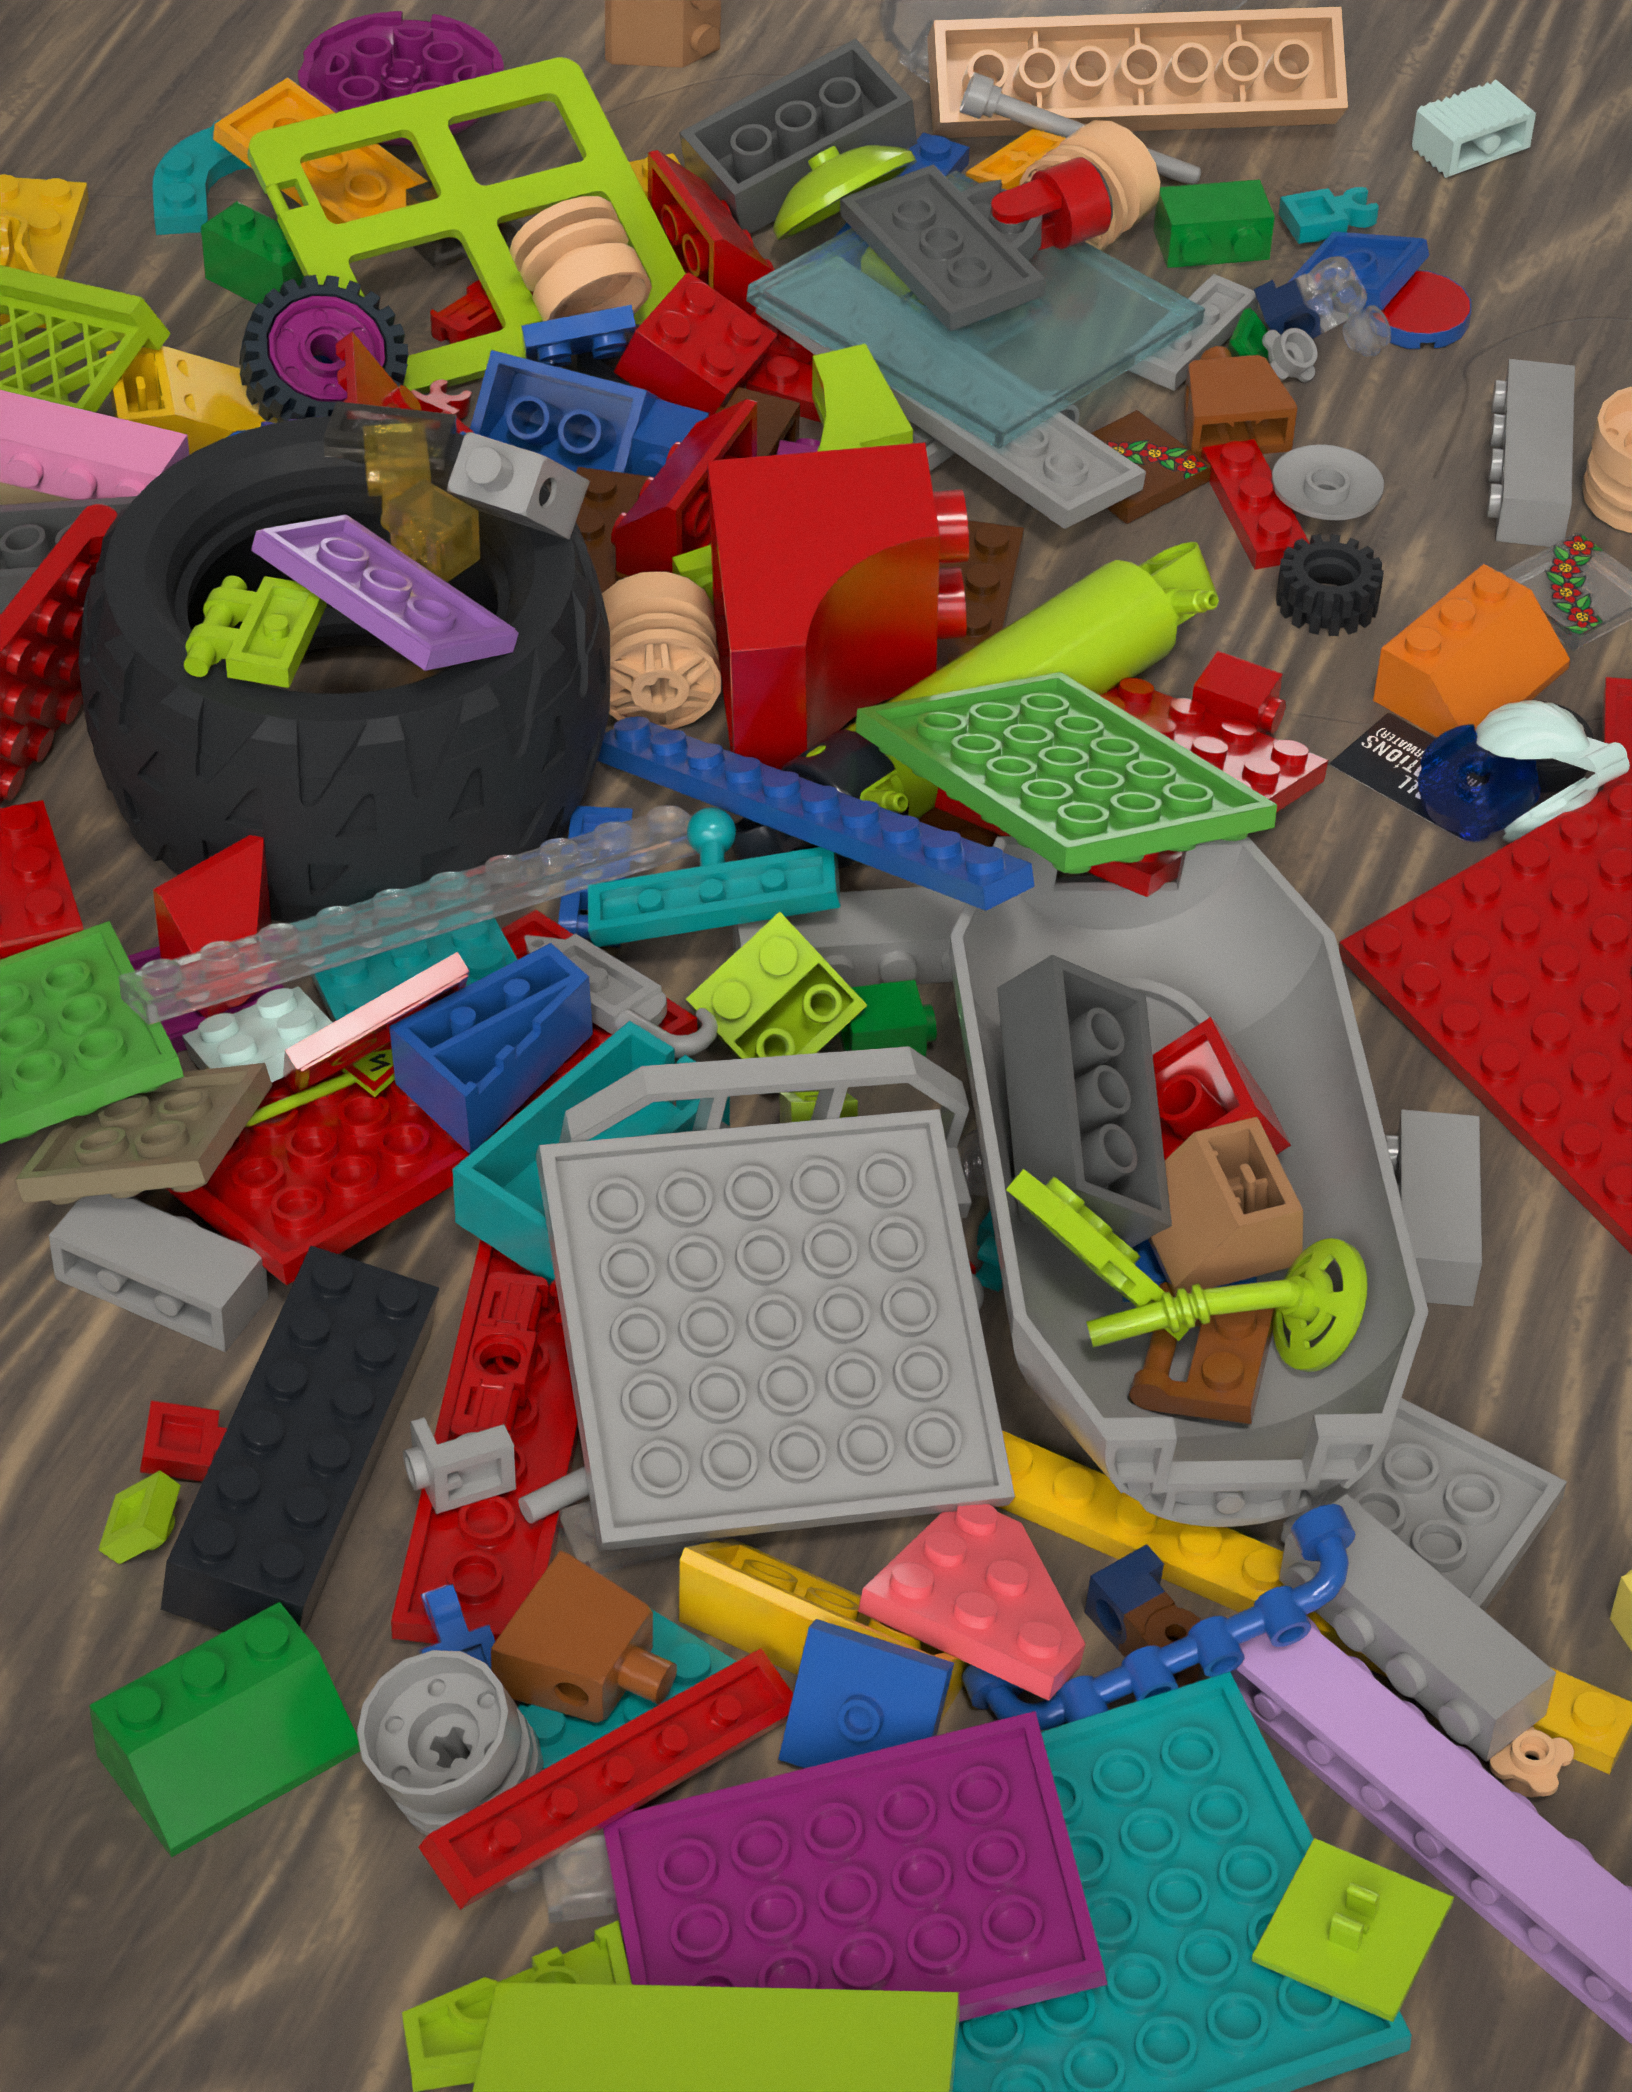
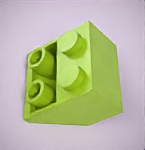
M778 912L691 993L685 1001L695 1013L698 1009L705 1008L715 1016L718 1025L716 1035L739 1059L815 1054L867 1006L781 912Z

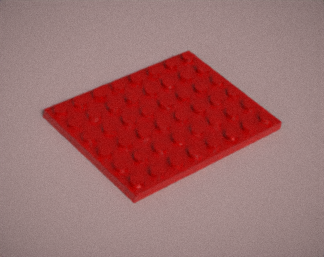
M1629 774L1598 792L1586 805L1573 811L1563 812L1339 942V953L1341 960L1632 1255V774Z

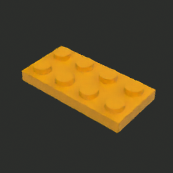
M287 77L215 123L213 140L252 168L247 154L250 140L255 134L335 112ZM379 144L341 152L301 164L326 218L334 224H341L438 198L433 184ZM295 186L281 190L301 206H304Z

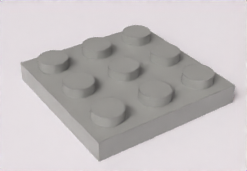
M1401 1398L1385 1448L1372 1467L1348 1489L1342 1487L1341 1483L1333 1488L1313 1497L1311 1509L1289 1516L1283 1524L1281 1541L1285 1543L1286 1537L1291 1534L1293 1523L1300 1516L1316 1507L1332 1504L1347 1493L1485 1611L1562 1501L1567 1481Z

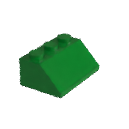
M280 1602L89 1705L97 1757L171 1858L360 1752L356 1731L319 1651Z

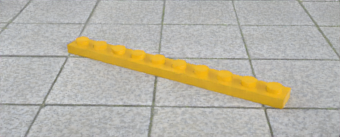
M1002 1430L1015 1497L1009 1505L998 1506L999 1508L1118 1560L1147 1544L1164 1563L1161 1579L1237 1612L1253 1607L1255 1601L1265 1592L1276 1587L1285 1586L1279 1580L1283 1551L1228 1527L1189 1525L1151 1514L1145 1510L1139 1501L1124 1492L1121 1493L1105 1474ZM1313 1611L1306 1615L1316 1624L1320 1633L1347 1656L1358 1658L1369 1670L1387 1677V1674L1361 1651L1357 1652L1346 1646L1339 1638L1335 1628L1318 1613ZM1550 1667L1556 1672L1547 1713L1533 1725L1534 1730L1547 1734L1551 1739L1558 1737L1566 1739L1574 1749L1573 1759L1610 1775L1632 1731V1702Z

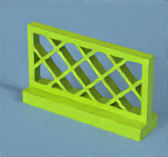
M0 265V315L3 313L10 317V322L0 326V346L11 340L13 342L12 348L0 353V373L13 366L16 368L15 374L0 381V390L96 413L140 349L146 347L159 350L171 334L142 297ZM44 323L46 324V331L25 341L26 332ZM83 332V340L62 350L61 342ZM121 341L113 353L99 359L98 351ZM49 349V357L28 367L29 358ZM84 358L87 359V366L65 376L66 367ZM52 375L53 383L31 392L32 384ZM90 383V386L77 403L69 402V393Z

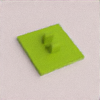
M1314 1838L1252 1955V1962L1334 1996L1383 2019L1394 2022L1453 1904L1454 1897Z

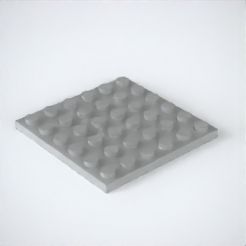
M940 1109L539 1145L536 1161L598 1551L957 1511L958 1506L990 1504L993 1507L1007 1506L1015 1497Z

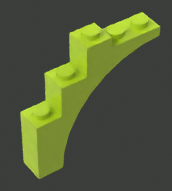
M865 343L813 356L812 399L823 425L821 442L817 451L913 443V429ZM711 545L672 557L673 574L687 577L704 589L713 605Z

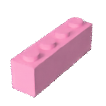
M0 390V482L72 500L138 496L152 480L189 455L187 434Z

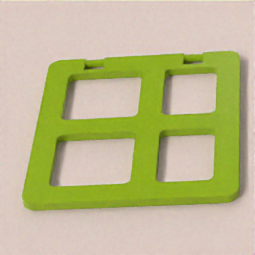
M552 58L264 130L255 134L249 143L248 160L264 194H267L278 216L277 221L303 275H316L320 285L324 284L327 275L339 277L338 287L343 289L347 288L350 280L358 283L349 265L352 262L447 237L457 238L462 243L503 329L409 355L403 385L410 391L415 390L422 394L428 393L430 385L440 379L448 381L447 387L483 378L491 350L525 358L521 326L543 322L532 299V294L527 289L497 226L500 223L538 214L562 201L581 196H600L610 201L628 237L627 245L634 248L652 286L648 299L634 314L635 324L641 325L686 274L581 67L568 58ZM543 101L554 103L583 160L485 186L477 183L448 126ZM397 138L410 140L438 194V198L341 224H334L326 218L301 166L303 162ZM295 186L304 206L289 210L280 190ZM360 288V293H359V295H361L362 297H364L363 292H362V290H361V288Z

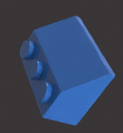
M491 350L470 429L484 437L544 455L575 473L578 467L632 474L631 438L656 400H664L644 389Z

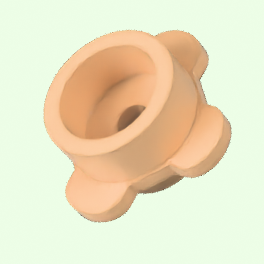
M1531 1726L1490 1758L1489 1767L1491 1772L1501 1779L1504 1785L1512 1792H1518L1525 1797L1550 1796L1558 1789L1559 1781L1557 1777L1561 1767L1572 1762L1574 1749L1566 1739L1560 1737L1551 1739L1547 1734L1534 1730V1727ZM1525 1756H1535L1538 1758V1760H1531Z

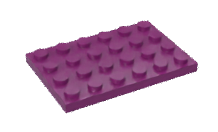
M1035 1711L632 1811L603 1828L632 1985L959 1992V2022L1107 1985L1104 1966Z

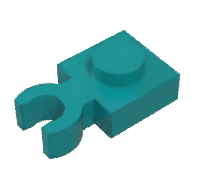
M1366 187L1350 188L1343 195L1335 197L1330 189L1326 188L1280 197L1278 214L1297 243L1301 244L1320 242L1327 239L1333 231L1347 232L1348 225L1358 228L1371 227L1377 224L1379 205L1377 203L1366 205L1368 196Z

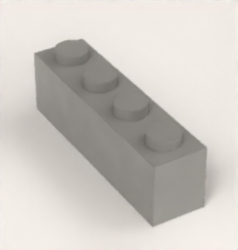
M1509 359L1505 381L1495 380L1491 413L1498 414L1493 415L1490 447L1499 449L1492 448L1488 482L1498 484L1490 485L1487 517L1496 518V541L1546 547L1557 545L1563 548L1564 546L1562 542L1565 541L1572 505L1574 365Z
M1344 1494L1332 1504L1343 1507L1356 1534L1354 1541L1346 1548L1349 1560L1346 1582L1333 1600L1320 1609L1315 1610V1612L1335 1628L1339 1638L1346 1646L1354 1651H1361L1385 1672L1397 1691L1406 1697H1413L1436 1717L1445 1732L1454 1741L1466 1744L1487 1762L1546 1715L1556 1672L1349 1494ZM1289 1534L1285 1541L1279 1580L1285 1586L1295 1588L1315 1577L1319 1571L1320 1561L1305 1560L1292 1534Z

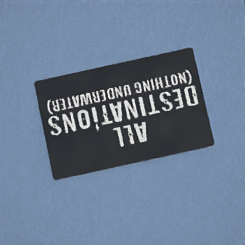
M1391 713L1384 715L1330 762L1332 767L1459 839H1465L1520 789L1502 780L1492 769Z

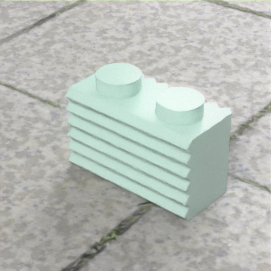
M1495 79L1491 85L1487 82L1483 87L1478 85L1477 88H1470L1466 92L1462 91L1458 96L1454 93L1450 99L1446 96L1442 102L1438 99L1436 102H1429L1425 106L1421 105L1416 113L1412 147L1414 152L1418 150L1420 157L1424 156L1426 162L1430 161L1432 167L1436 166L1438 172H1443L1444 177L1447 178L1529 148L1536 113Z

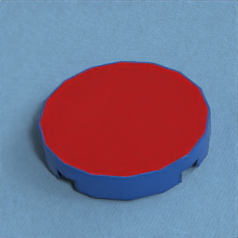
M1417 270L1383 310L1364 308V314L1366 313L1368 316L1367 324L1372 332L1388 343L1406 349H1420L1421 343L1435 342L1434 348H1441L1461 339L1469 328L1471 298L1461 285L1449 277L1431 271Z

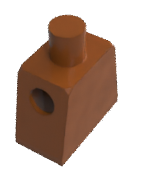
M1215 346L1206 350L1200 360H1194L1188 365L1184 395L1187 448L1201 458L1202 447L1225 444L1231 441L1255 439L1262 454L1289 452L1292 450L1298 408L1265 357L1259 355L1232 357L1231 352L1227 348Z
M561 1550L491 1647V1670L512 1699L595 1723L607 1720L626 1690L656 1704H660L666 1698L673 1685L677 1665L651 1653L653 1648V1612L646 1603L572 1555Z

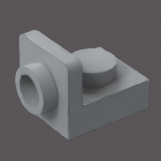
M424 1417L410 1421L412 1448L403 1450L405 1469L415 1491L425 1488L436 1514L516 1490L514 1444L504 1424L480 1432L466 1433L454 1440L437 1445Z

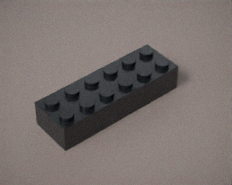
M310 1246L166 1561L160 1610L226 1631L280 1602L302 1631L306 1632L430 1339L439 1287Z

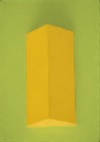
M733 1538L689 1546L683 1550L679 1563V1622L749 1654L762 1648L772 1664L796 1675L799 1672L808 1628L815 1619L954 1662L940 1722L964 1685L962 1674L971 1664L858 1612L861 1595Z

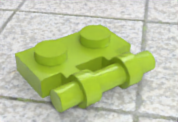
M227 576L220 587L210 592L203 608L205 619L202 624L196 625L192 629L186 641L187 656L184 661V668L192 676L203 677L208 673L211 665L217 664L221 659H226L228 678L290 688L327 603L296 581L264 576L257 592L247 591V585L240 577ZM239 621L242 622L239 629L231 628L236 626Z

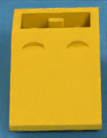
M163 345L159 350L142 347L110 392L114 417L187 434L189 455L226 438L236 431L257 428L261 426V422H266L258 414L260 403L251 405L246 396L247 385H242L240 378L241 368ZM106 351V355H109L114 351ZM273 417L268 422L277 423V418Z

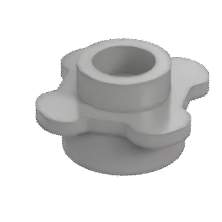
M1290 328L1281 335L1276 330H1269L1264 334L1262 343L1268 350V363L1281 381L1287 377H1293L1305 383L1314 377L1315 368L1313 364L1317 359V348L1313 339L1305 331L1298 328Z

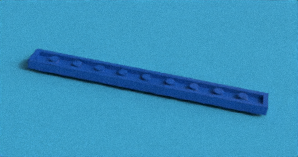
M635 716L619 720L614 724V729L604 734L597 760L599 762L987 911L1035 887L1032 863L1006 854L1000 848L987 847L961 837L957 832L944 831L919 822L916 817L903 816L879 807L873 801L857 799L839 792L835 787L822 786L799 777L797 773L782 771L760 763V760L757 758L744 757L723 749L719 744L706 743L687 736L681 730H671L652 723L646 717Z

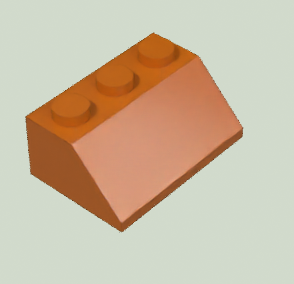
M1483 564L1381 648L1373 701L1462 752L1470 754L1479 746L1476 743L1478 738L1476 728L1490 712L1508 703L1534 699L1569 669L1570 658L1532 590Z

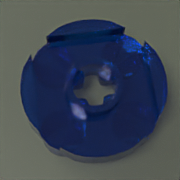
M1469 724L1446 731L1426 748L1420 761L1421 771L1418 776V789L1422 806L1432 820L1443 828L1458 832L1459 836L1464 840L1475 842L1486 839L1491 832L1505 829L1517 818L1527 813L1538 801L1540 787L1536 759L1500 757L1485 750L1476 743L1478 736L1474 724ZM1472 772L1480 777L1487 773L1492 774L1489 782L1482 786H1469L1467 775Z

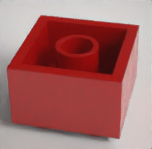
M688 271L635 330L614 373L632 386L647 390L666 402L708 412L709 416H712L718 407H726L738 387L745 388L747 381L763 362L777 334Z

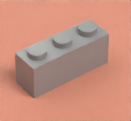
M1401 1109L1397 1136L1385 1135L1426 1303L1473 1307L1482 1266L1479 1116Z
M110 1194L82 1197L49 1234L56 1280L225 1353L269 1298L266 1269L262 1266V1257L253 1249L203 1229L186 1217H175L144 1204L135 1196L122 1199L113 1198Z

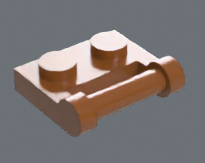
M1168 1282L1159 1285L1164 1292H1170L1173 1296ZM1275 1308L1210 1316V1323L1205 1325L1197 1319L1195 1326H1199L1200 1331L1187 1382L1175 1381L1169 1377L1178 1340L1164 1329L1153 1331L1143 1370H1139L1134 1374L1129 1394L1131 1401L1140 1408L1150 1411L1252 1424L1273 1334Z

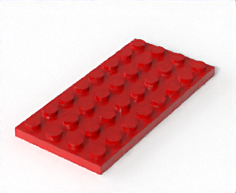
M536 909L501 929L517 959L528 955L525 944L526 935L565 940L574 935ZM667 998V1014L657 1026L670 1034L679 1036L697 1032V1017ZM592 1022L593 1035L492 1135L592 1053L612 1034ZM340 1071L335 1075L329 1077L328 1079L322 1081L321 1083L338 1077L340 1075H343L345 1073ZM285 1077L271 1082L272 1087L257 1109L294 1095ZM395 1080L376 1097L358 1083H354L253 1126H245L209 1181L203 1186L188 1192H175L171 1188L165 1189L226 1238L253 1249L262 1257V1266L287 1286L295 1281L310 1246L336 1254L342 1253L453 1186V1168L470 1154L399 1088Z

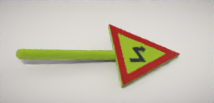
M385 1045L341 1070L345 1073L343 1075L257 1109L245 1126H253L354 1083H358L376 1097L395 1080L392 1046Z

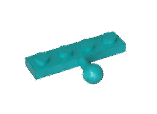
M715 807L701 809L691 817L687 825V839L690 846L700 854V867L588 885V932L593 945L601 947L772 919L778 912L787 917L841 908L839 869L836 853L822 847L725 862V852L732 847L735 841V823L731 816L722 809Z

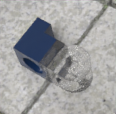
M1341 256L1324 259L1310 273L1303 274L1278 288L1275 282L1271 280L1253 289L1270 330H1276L1281 335L1290 328H1298L1305 331L1312 339L1358 314L1367 301V291L1352 264L1347 258Z

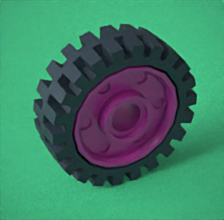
M316 275L304 276L300 286L297 285L294 279H291L282 284L280 292L273 288L265 295L262 304L258 302L254 308L241 344L239 365H241L240 378L242 385H247L246 396L251 405L260 403L258 414L266 422L273 417L277 418L278 423L289 421V419L340 416L339 404L347 399L348 396L347 392L338 384L337 371L345 366V361H342L336 355L335 344L352 331L397 386L403 385L408 366V344H403L405 332L401 324L394 325L396 314L389 305L380 310V297L374 292L370 291L365 297L359 295L361 284L350 280L347 288L343 289L338 287L339 277L330 275L326 276L323 285L318 284ZM323 355L330 358L334 363L324 364L313 356Z

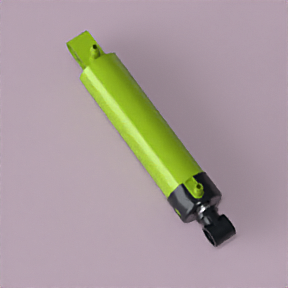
M1187 542L1175 545L1156 554L1139 566L1122 560H1114L1104 564L887 703L1057 672L1064 673L1098 695L1118 687L1122 679L1134 678L1170 653L1176 644L1178 625L1197 613H1204L1217 607L1219 602L1218 595L1198 543ZM856 722L843 730L830 734L786 762L781 768L782 771L797 773L799 777L822 786L835 787L839 792L857 799L873 801L879 807L903 816H913L918 819L929 810L935 808L938 787L927 779L915 775L911 768L893 756L882 753L878 746L856 732ZM744 817L734 822L736 835L732 849L737 860L819 847ZM836 853L839 869L858 862Z

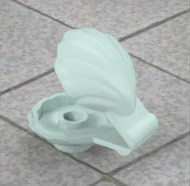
M1537 700L1508 703L1490 712L1476 728L1478 736L1476 743L1497 756L1513 757L1515 759L1553 758L1595 772L1590 778L1586 779L1584 777L1508 825L1504 829L1506 834L1502 838L1509 843L1563 812L1573 811L1586 805L1596 796L1600 786L1627 773L1630 764L1623 745L1617 742L1607 744L1586 737L1583 725L1577 721L1574 715L1554 703H1544Z

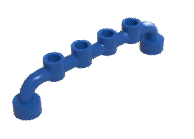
M1328 1504L1316 1507L1300 1516L1291 1527V1534L1302 1557L1307 1561H1320L1319 1571L1308 1582L1295 1588L1290 1586L1273 1588L1262 1594L1255 1601L1253 1607L1228 1618L1213 1616L1204 1619L1189 1630L1188 1636L1164 1647L1146 1646L1137 1649L1124 1658L1121 1666L1095 1678L1089 1675L1073 1678L1067 1681L1049 1701L1043 1700L1037 1703L1023 1702L1017 1696L1024 1689L970 1665L963 1672L962 1681L972 1705L978 1709L991 1708L998 1720L1035 1711L1040 1730L1044 1731L1066 1722H1074L1108 1711V1703L1131 1693H1134L1136 1700L1139 1701L1177 1689L1178 1685L1173 1674L1200 1663L1205 1675L1209 1677L1231 1672L1238 1668L1245 1659L1240 1644L1264 1633L1267 1634L1271 1644L1275 1647L1294 1644L1307 1636L1311 1630V1624L1306 1615L1320 1609L1333 1600L1345 1584L1349 1566L1346 1548L1354 1541L1355 1531L1342 1506Z

